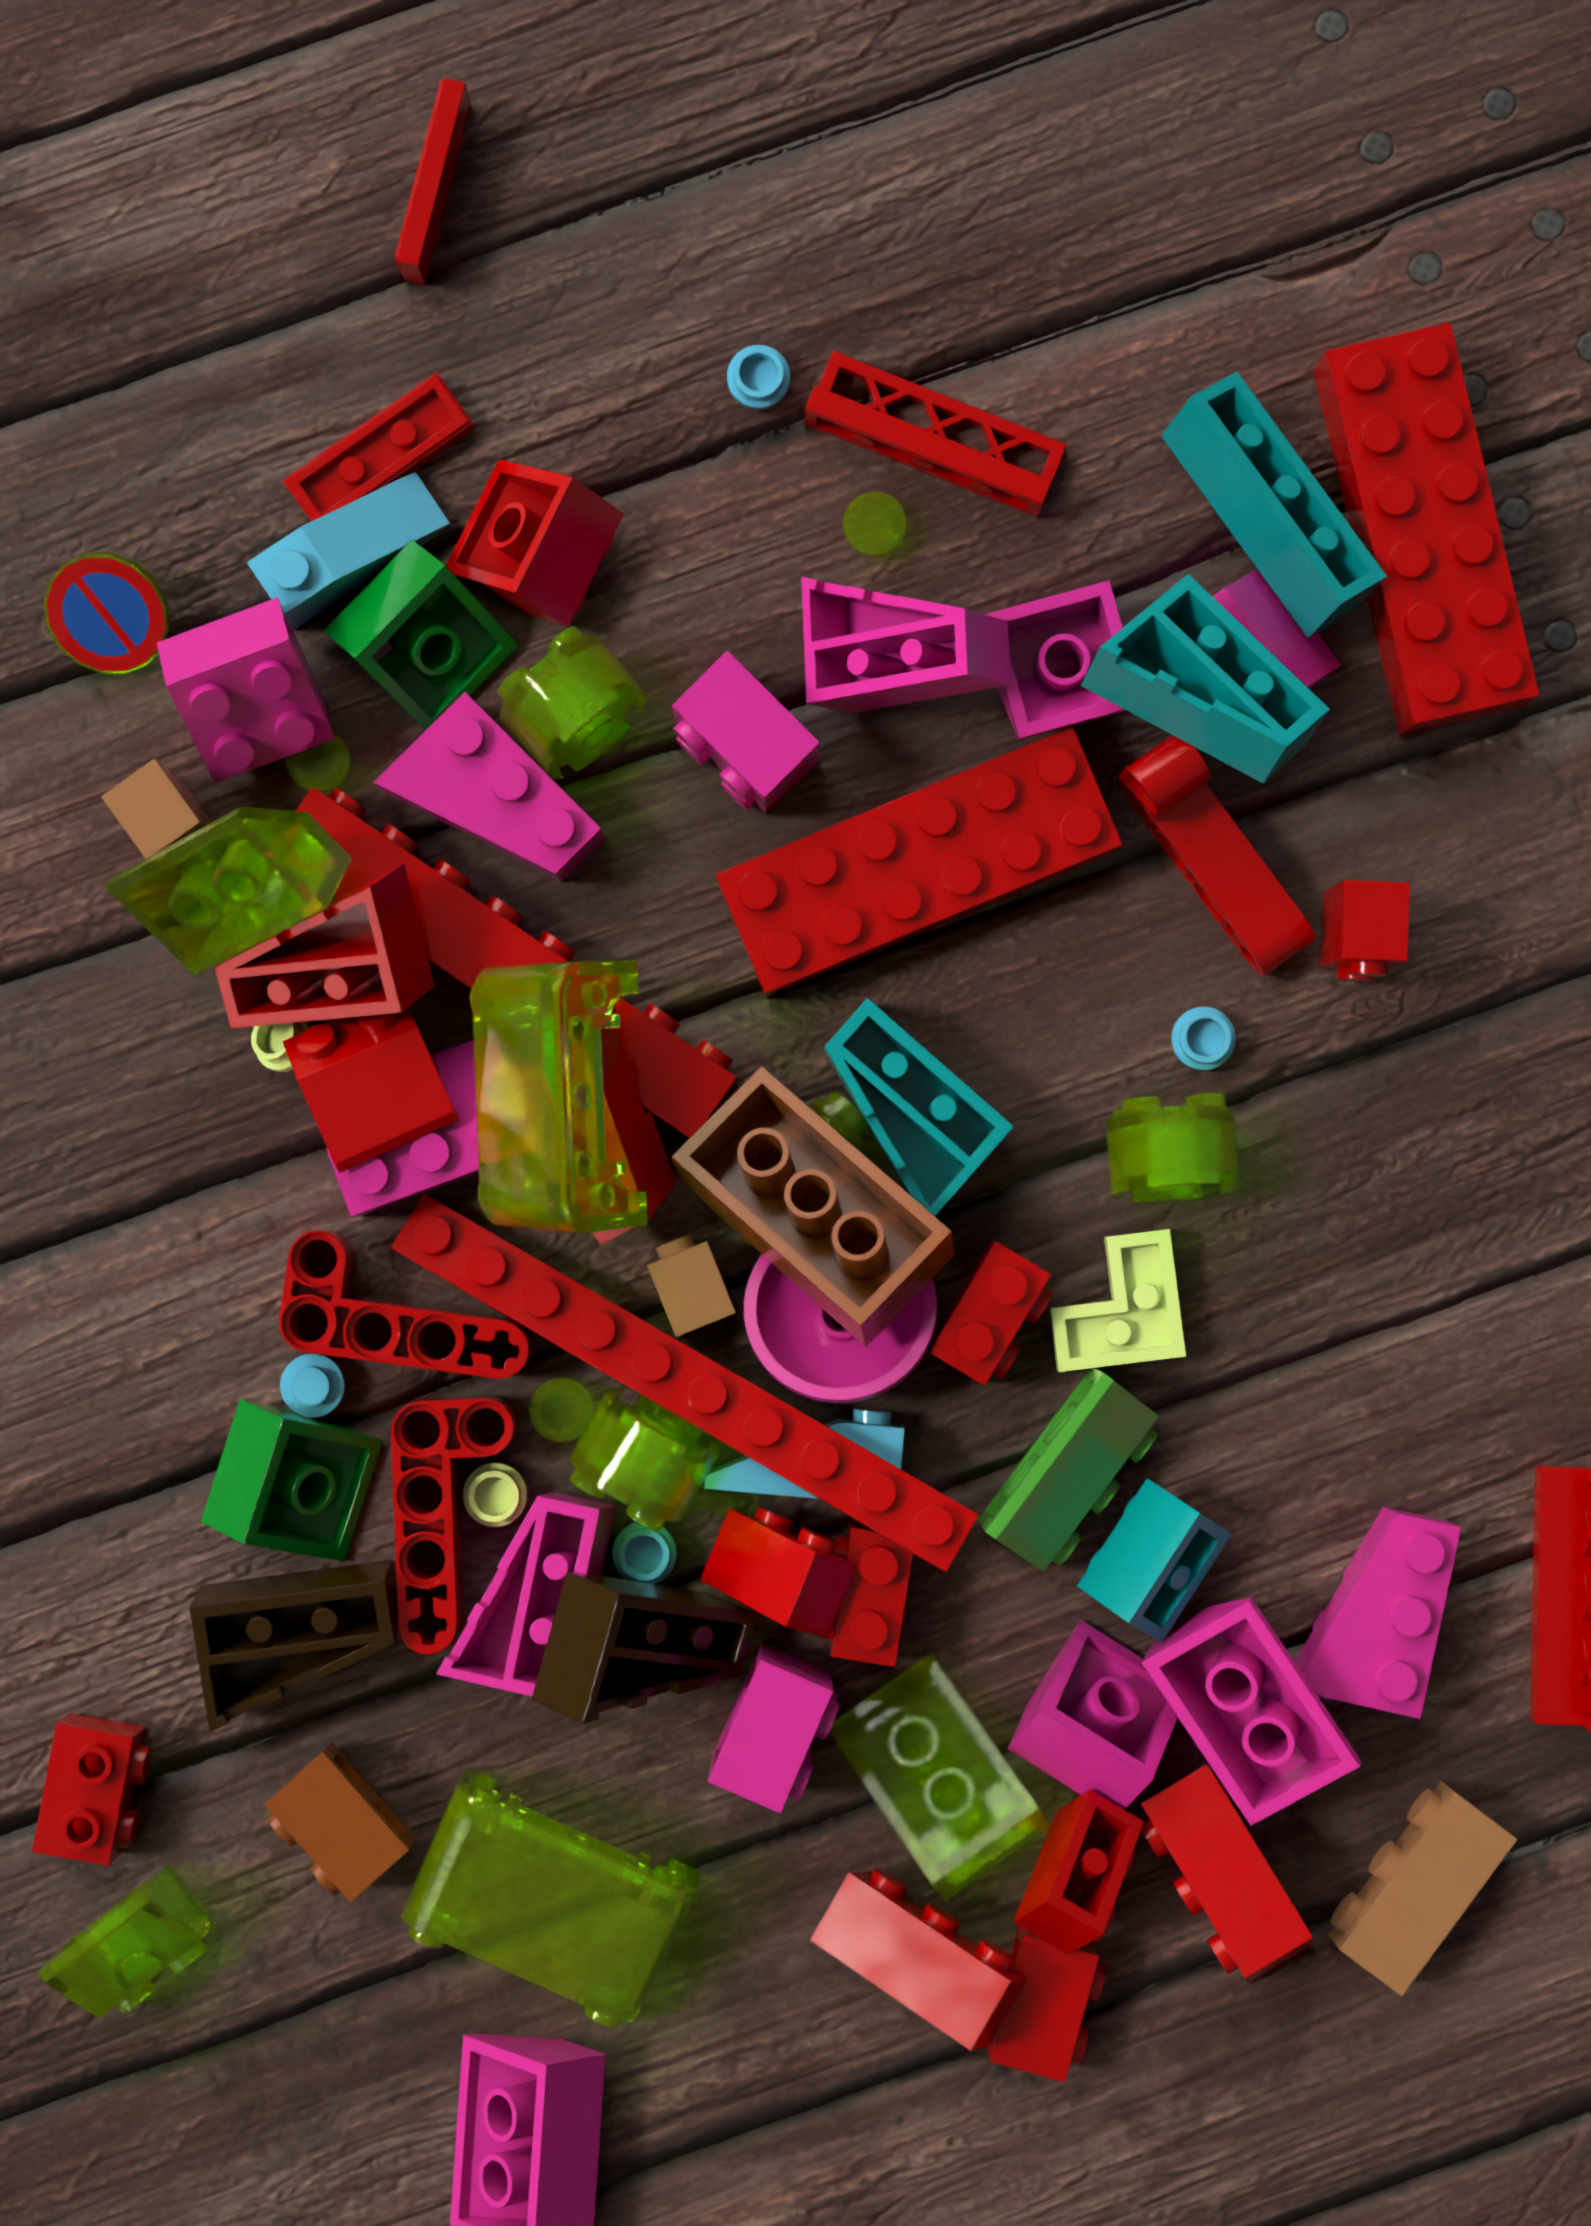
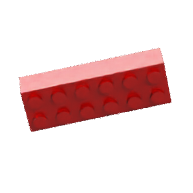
M1451 322L1326 350L1314 368L1313 374L1348 522L1387 576L1367 597V603L1399 736L1524 707L1539 696V691Z
M1071 726L716 874V879L765 998H769L1113 855L1123 844L1075 730Z

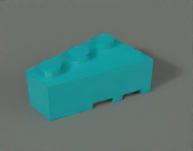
M1189 574L1099 647L1081 684L1087 690L1261 783L1267 781L1307 745L1330 710Z

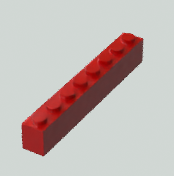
M312 787L269 848L271 852L337 897L405 864L428 960L545 1040L550 1039L614 1002L620 1020L615 1027L626 1058H633L639 1075L634 1082L642 1106L688 1138L717 1111L738 1080L735 1075L727 1071L734 1061L729 1056L703 1039L696 1049L675 1035L681 1026L675 1019L651 1003L644 1012L622 999L629 989L624 984L598 967L591 977L570 963L576 954L574 950L546 931H544L539 940L517 927L524 917L519 912L494 895L491 896L486 905L465 891L471 882L469 878L441 859H439L434 868L425 864L413 855L419 844L389 823L386 824L381 833L360 819L367 809L336 787L329 797L315 787Z

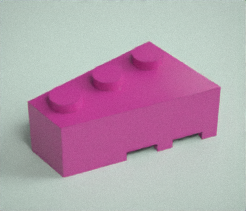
M1382 1507L1342 1575L1344 1578L1326 1609L1324 1611L1321 1610L1312 1625L1313 1631L1295 1660V1663L1317 1696L1421 1719L1461 1527L1443 1519Z

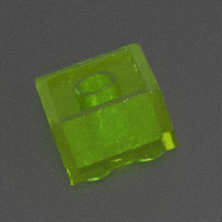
M168 1863L67 1941L37 1973L44 1983L99 2019L117 2005L126 2014L156 1989L150 1980L167 1966H170L174 1973L177 1974L207 1950L201 1940L204 1939L215 1923Z

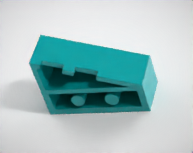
M868 998L824 1047L826 1056L903 1188L934 1216L938 1214L1014 1127Z

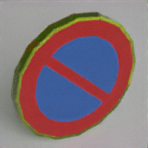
M86 552L67 560L49 580L43 601L46 625L58 647L77 664L101 674H127L146 666L159 653L157 642L167 638L171 625L168 600L157 580L138 562L114 552Z

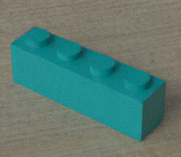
M1238 372L1191 396L1162 433L1161 437L1307 638L1352 613L1387 577Z

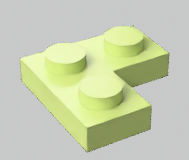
M1170 1229L1104 1237L1112 1300L1049 1308L1056 1369L1058 1372L1186 1357Z

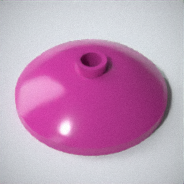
M761 1255L750 1274L745 1290L744 1321L747 1335L754 1353L767 1372L776 1381L794 1393L827 1403L863 1401L885 1393L898 1385L923 1359L932 1341L937 1322L935 1284L932 1278L884 1330L865 1347L846 1329L836 1328L832 1324L833 1317L766 1257Z

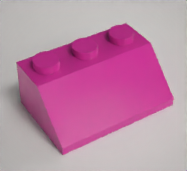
M496 1032L432 1055L459 1120L341 1173L338 1172L327 1148L329 1159L351 1217L368 1215L534 1153L488 1090L509 1067Z
M1252 1597L1209 1606L1170 1629L1163 1642L1157 1639L1154 1640L1142 1661L1143 1666L1250 1826L1361 1766L1362 1761Z
M480 2033L463 2035L450 2226H594L606 2054L564 2039Z

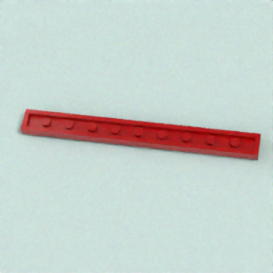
M426 1194L422 1195L391 1246L393 1251L945 1573L948 1572L979 1517V1514Z

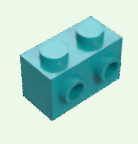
M1147 1478L1138 1493L1127 1503L1123 1516L1103 1547L1092 1557L1088 1570L1077 1587L1132 1626L1163 1642L1232 1533Z

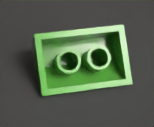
M1089 1368L977 1520L987 1534L1042 1572L1046 1570L1051 1561L1061 1566L1078 1545L1082 1535L1075 1529L1089 1510L1098 1515L1114 1497L1120 1483L1113 1478L1126 1460L1129 1458L1137 1463L1155 1441L1158 1432L1152 1428V1425L1159 1416L1105 1373L1095 1368Z

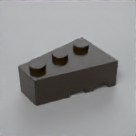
M392 1559L202 1585L189 1609L209 1732L228 1724L230 1719L263 1703L266 1706L284 1697L286 1692L317 1677L322 1679L394 1644L399 1628L397 1587Z
M567 1571L531 1700L581 1724L598 1720L599 1712L623 1705L633 1709L646 1705L647 1698L657 1694L672 1691L679 1695L738 1677L742 1670L757 1613L703 1591Z

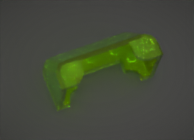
M637 960L573 961L492 966L483 969L477 976L470 993V1005L473 1011L480 1182L478 1200L487 1219L494 1225L568 1233H591L647 1225L646 1192L630 1191L621 1184L618 1175L626 1174V1161H606L601 1028L620 1027V1014H611L614 1004L623 995L638 993Z
M467 1767L457 1783L401 1912V1918L410 1925L407 1934L414 1940L432 1948H442L444 1943L577 2002L585 2006L583 2012L586 2016L604 2026L618 2028L621 2021L634 2022L697 1893L700 1871L670 1858L667 1867L657 1865L655 1870L649 1869L652 1856L640 1851L638 1857L533 1811L520 1805L523 1799L511 1793L507 1803L504 1804L500 1801L502 1795L492 1789L496 1779Z

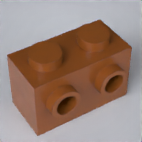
M333 1742L289 1779L264 1804L272 1813L268 1817V1821L276 1834L289 1846L293 1847L298 1843L315 1862L311 1865V1870L319 1883L333 1895H337L341 1891L350 1903L405 1855L417 1838Z

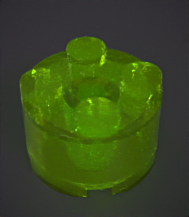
M575 626L569 627L558 634L547 648L548 655L530 670L526 667L517 669L502 682L497 690V693L504 700L500 710V720L552 779L563 778L559 767L569 763L577 772L608 751L631 727L624 716L634 704L642 712L648 699L646 691L603 642L594 634L583 635Z
M1205 1093L1186 1097V1105L1161 1107V1098L1159 1097L1129 1098L1122 1101V1109L1113 1111V1116L1105 1120L1110 1194L1112 1199L1120 1200L1129 1189H1131L1132 1202H1163L1203 1198L1202 1185L1219 1183L1220 1195L1240 1189L1234 1110L1226 1107L1225 1094Z
M610 1387L604 1394L570 1455V1461L575 1467L570 1480L579 1489L592 1496L604 1498L606 1493L628 1505L626 1513L634 1521L647 1528L659 1531L665 1520L678 1522L683 1519L720 1454V1448L714 1441L707 1449L702 1447L697 1442L702 1433L700 1429L640 1395L635 1405L619 1400L625 1389Z

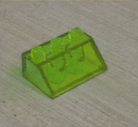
M239 807L110 878L105 888L195 976L326 909L352 858L309 812Z

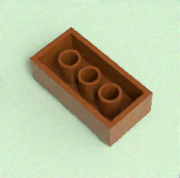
M762 1066L672 1156L679 1178L687 1188L865 1347L884 1330L955 1256L952 1231Z

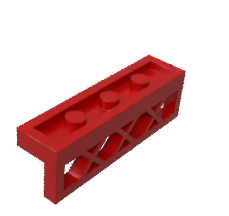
M832 351L819 386L814 385L805 407L804 425L1035 518H1038L1067 446L1065 443L836 351ZM839 372L864 381L873 402L863 405L833 393L832 389ZM877 387L893 394L881 398ZM909 399L923 405L931 426L924 429L888 415L886 408ZM935 410L951 417L940 422ZM964 423L981 428L989 450L980 452L948 439L944 432ZM994 434L1010 441L998 445ZM1026 446L1048 455V459L1040 476L1005 462L1003 455Z
M1535 1465L1530 1721L1535 1724L1581 1725L1591 1732V1467Z

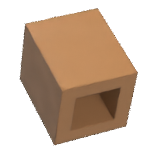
M689 1234L656 1247L660 1260L648 1264L647 1267L675 1337L736 1313V1308L709 1241L695 1245L692 1235Z

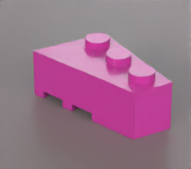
M801 577L806 704L846 713H857L1011 685L1007 620L964 608Z
M466 692L373 782L384 794L400 802L402 801L560 882L606 838L602 829Z
M559 1492L538 1495L497 1566L499 1568L480 1602L475 1604L466 1620L468 1621L450 1655L446 1656L436 1674L532 1697L567 1571L597 1576L603 1575L617 1505Z

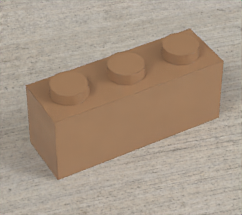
M1442 1781L1434 1791L1426 1789L1418 1796L1407 1814V1820L1410 1822L1408 1827L1396 1843L1390 1840L1378 1850L1369 1866V1872L1372 1876L1358 1895L1351 1892L1339 1903L1330 1921L1334 1927L1328 1936L1338 1949L1401 1997L1518 1840L1504 1827Z

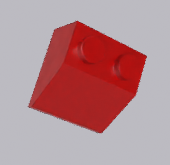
M499 459L446 567L459 581L532 617L568 627L575 612L579 610L585 600L586 590L603 556L610 550L613 544L614 534L624 513L573 477Z
M410 1007L402 1013L332 1019L323 1024L309 1027L301 1034L283 1041L298 1084L339 1173L459 1120Z

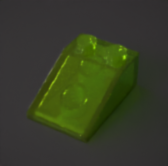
M932 1654L926 1656L841 1716L831 1726L829 1732L931 1885L944 1901L951 1898L1050 1827L1039 1807Z

